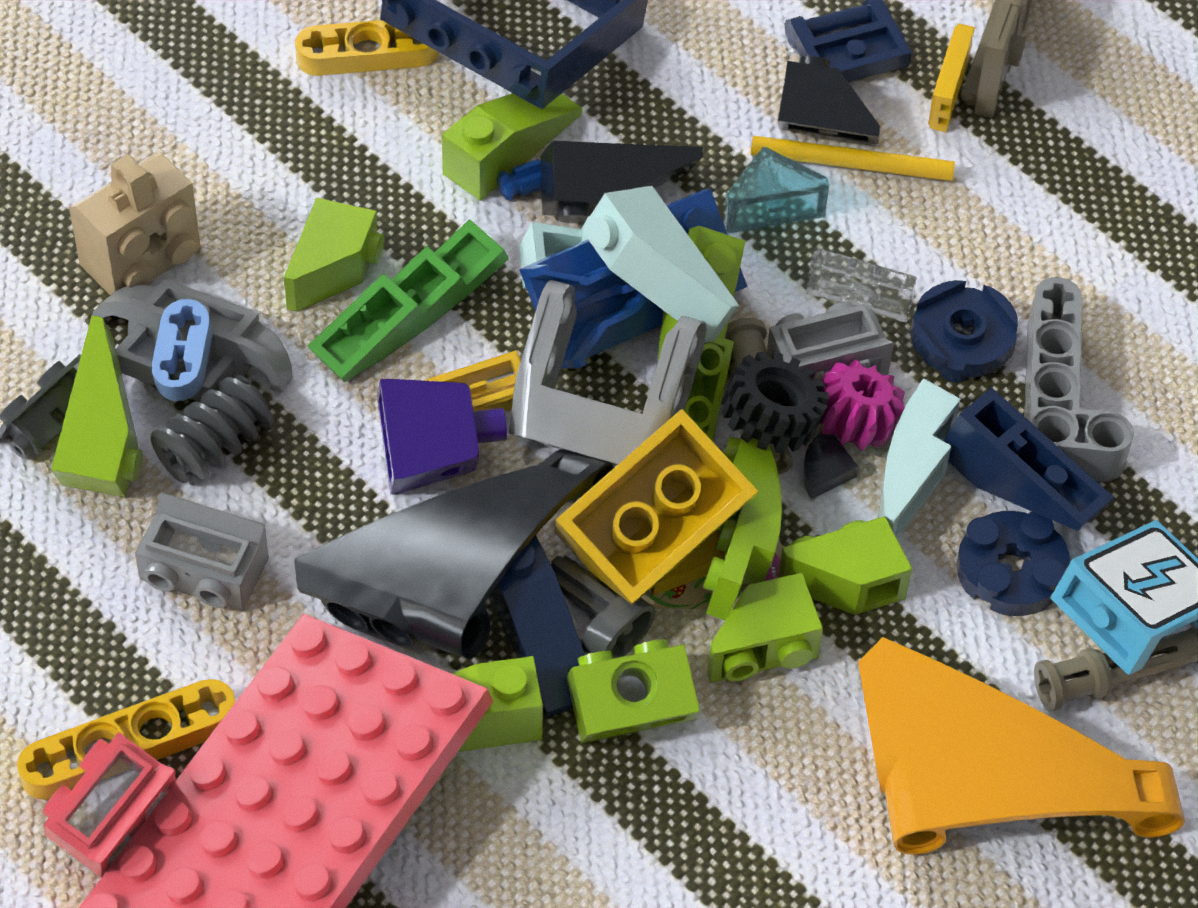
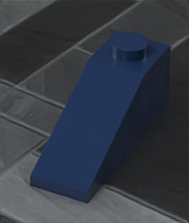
M990 388L958 415L943 440L951 445L948 462L976 488L1073 530H1081L1107 507L1114 498L993 388Z
M535 535L488 598L517 658L534 657L543 712L546 718H550L573 709L566 676L572 667L579 666L578 658L584 656L585 653L556 574Z

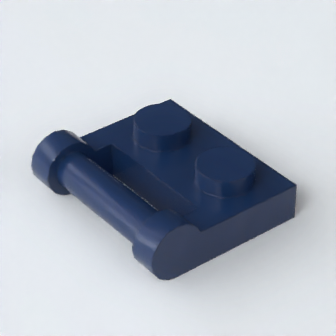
M863 0L862 5L806 20L802 16H798L785 21L787 40L792 48H796L800 56H815L829 60V67L838 68L848 82L910 66L912 52L883 0Z

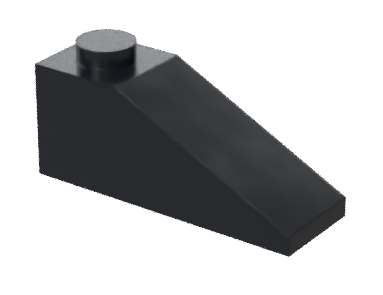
M552 141L540 155L542 215L558 216V220L563 223L585 222L605 193L647 186L655 188L689 172L703 158V147Z

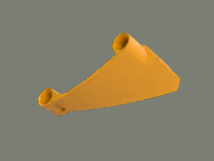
M884 637L858 661L882 795H885L893 844L898 852L910 855L932 852L946 842L945 830L1017 820L1108 815L1125 820L1130 824L1135 835L1146 838L1172 834L1184 825V814L1174 771L1170 764L1160 761L1125 759L1039 710L973 677Z

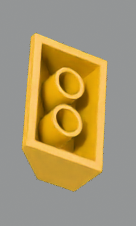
M681 409L556 519L555 533L592 574L633 605L758 493V490L688 414Z

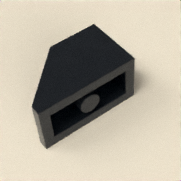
M800 56L799 62H787L778 115L779 129L878 144L880 125L838 68L829 67V60L815 56Z

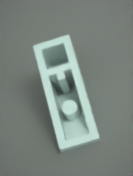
M653 186L605 193L581 229L609 270L678 321L681 316H687L705 321L707 330L706 343L712 342L717 338L739 306Z

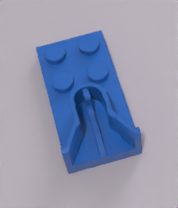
M711 189L701 190L667 205L687 234H689L690 228L702 226L728 235ZM589 240L519 269L535 311L541 293L550 280L567 283L575 288L577 317L561 368L576 369L587 365V358L662 325L664 310L609 270ZM741 268L735 292L748 287Z

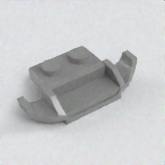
M163 279L158 286L139 284L130 288L126 286L116 290L93 311L92 315L102 317L104 321L111 315L129 320L128 336L116 348L121 373L155 385L152 375V360L164 310L171 303L182 299H192L203 304L210 315L213 337L204 383L201 390L189 399L200 402L205 392L211 389L217 390L218 383L221 380L236 374L245 376L252 366L257 367L266 374L271 383V389L280 393L293 378L292 365L283 343L273 331L259 322L258 312L167 279ZM186 320L184 327L178 328L181 341H187L190 326L196 325L194 320ZM178 359L175 373L169 374L170 380H179L180 374L187 372L184 359Z

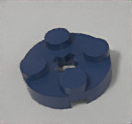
M959 280L947 281L926 291L917 304L910 329L912 343L919 356L928 365L939 370L944 379L955 383L964 382L969 377L987 375L1001 368L1014 353L1018 328L1016 311L1003 294L986 285H983L982 291L976 288L965 287L966 281ZM955 323H960L963 327L973 325L976 329L971 335H963L955 331Z
M1000 511L984 517L974 518L969 522L966 534L959 547L957 575L965 592L974 600L977 595L983 601L990 603V610L1001 615L1026 616L1038 613L1052 604L1050 597L1070 564V555L1064 539L1054 529L1052 520L1034 512ZM1006 555H1014L1020 557L1025 562H1023L1020 571H1012L1010 564L1000 563L999 560L1004 559Z

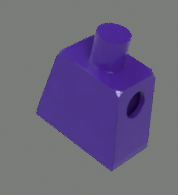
M380 379L377 403L390 494H399L469 474L476 470L479 461V443L507 440V424L504 409L473 411L468 384Z

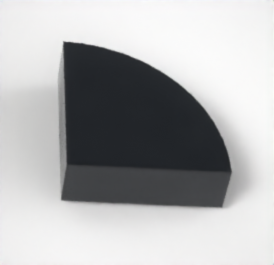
M823 431L809 444L804 458L803 483L811 499L856 478L858 472V465L843 445L841 446L837 437L834 434L824 435L822 434Z

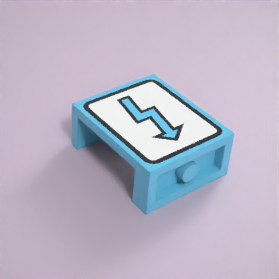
M1155 520L1072 559L1050 599L1129 676L1144 667L1162 637L1191 622L1198 628V558L1158 520Z

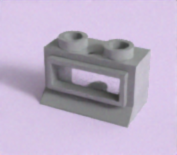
M842 301L829 307L824 314L804 318L803 315L795 313L781 318L775 326L769 327L767 355L772 358L774 352L782 353L784 362L790 363L793 357L801 361L798 368L802 371L810 367L815 372L824 370V374L831 370L836 362L849 366L854 359L858 361L868 359L872 367L876 364L877 372L882 375H888L894 342L886 339L870 302L854 306L850 301Z
M161 492L156 513L135 552L139 579L144 580L153 588L161 591L176 590L195 596L203 603L212 607L222 608L227 606L243 611L269 559L265 524Z

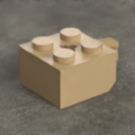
M162 153L152 155L139 165L135 163L131 155H125L111 164L110 183L69 207L79 264L109 295L126 286L130 288L139 284L149 285L153 279L175 265L185 263L195 252L201 249L193 184Z

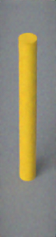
M755 135L752 138L750 153L751 156L944 181H953L955 161Z

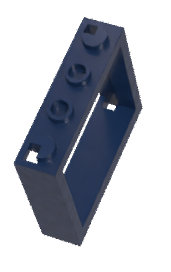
M382 0L380 20L536 107L543 109L643 27L648 0H567L599 19L548 60L538 57L437 0ZM531 67L541 72V75L533 72Z

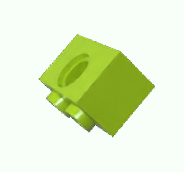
M659 639L634 646L635 654L613 659L611 651H600L579 657V666L572 667L566 679L581 744L692 721L700 712L685 644L668 647L667 639ZM626 675L638 678L644 684L646 691L645 699L638 702L624 699L618 692L617 679Z

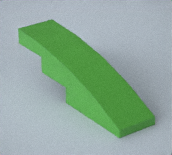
M469 219L436 252H433L426 246L392 280L383 273L307 347L345 383L388 357L429 328L470 295L509 258L500 245Z

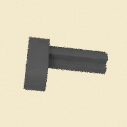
M558 555L551 561V566L556 574L562 593L595 616L583 636V650L589 654L611 651L614 659L624 657L643 639L655 619V607L642 598L631 605L604 582L566 555L563 558Z

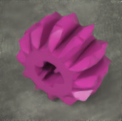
M856 359L849 366L836 362L822 379L825 384L823 392L828 393L829 398L826 404L827 408L819 422L823 424L822 434H834L840 438L841 446L846 442H851L861 451L869 444L881 448L885 441L892 437L904 411L903 399L905 391L893 386L894 376L882 375L877 372L876 364L871 368H866Z

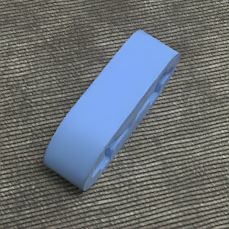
M192 299L178 300L171 303L164 310L161 317L152 360V375L158 392L169 400L183 401L194 397L201 390L204 383L213 330L210 315L206 307L199 301ZM186 320H194L196 325L190 326L187 341H181L178 328H183ZM178 359H184L187 372H182L179 380H170L169 374L175 373Z

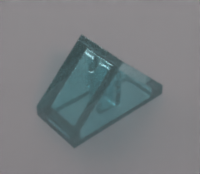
M763 146L726 193L724 226L727 233L824 218L829 192L828 179L826 176Z

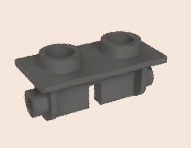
M81 354L74 358L67 366L61 361L56 362L37 381V384L41 387L37 393L29 400L23 395L18 396L1 412L0 420L3 424L0 428V441L9 434L14 439L10 446L19 457L26 459L30 454L37 456L61 433L62 425L51 414L56 410L65 418Z

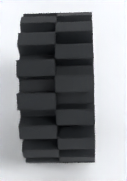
M765 351L757 352L755 358L749 354L743 358L742 363H738L722 397L721 404L724 406L721 412L723 418H731L728 426L733 432L738 429L743 430L740 438L747 443L752 437L759 440L757 448L766 451L768 445L773 444L775 453H784L787 446L792 452L800 450L802 444L806 446L811 441L827 408L826 404L829 398L828 393L823 392L825 384L822 379L812 381L816 373L810 367L802 371L798 368L801 361L793 357L790 363L784 362L782 353L774 352L771 359L768 358Z

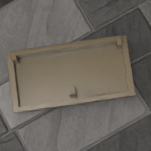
M995 0L966 82L961 90V99L965 103L975 106L974 114L989 118L994 116L1007 73L1010 71L1011 65L1018 67L1026 42V37H1022L1021 33L1026 26L1033 0Z

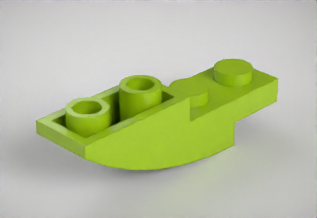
M702 226L690 228L688 236L734 297L746 241ZM665 311L663 312L658 360L666 334L677 323V320ZM729 321L714 341L704 343L685 408L688 416L712 441L714 439L734 341L725 339Z
M730 436L724 450L726 457L758 490V493L716 530L721 533L715 549L725 552L723 559L716 556L713 557L703 588L713 591L706 614L726 620L730 614L742 583L749 585L765 580L776 552L781 528V485L776 462L770 445H768L766 451L757 448L759 440L753 437L747 443L741 438Z

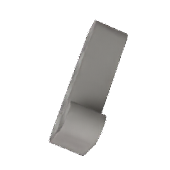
M1050 277L1041 281L1036 287L1027 325L1024 417L1053 441L1056 446L1095 481L1109 482L1117 479L1124 472L1134 436L1133 426L1127 418L1119 413L1080 408L1083 298L1081 290L1069 279Z

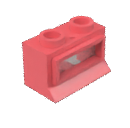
M120 732L116 734L109 744L101 738L91 747L80 764V768L86 771V773L72 790L66 785H62L49 799L42 811V814L49 818L43 825L45 836L101 878L108 870V859L127 835L130 837L134 836L144 823L146 811L162 791L166 793L175 783L174 769L161 764Z

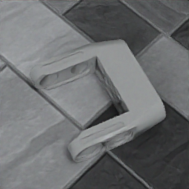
M550 280L541 293L516 375L509 434L618 465L681 409L685 411L706 339V323L691 317L681 316L675 327L666 334L643 414L555 389L577 317L574 286Z

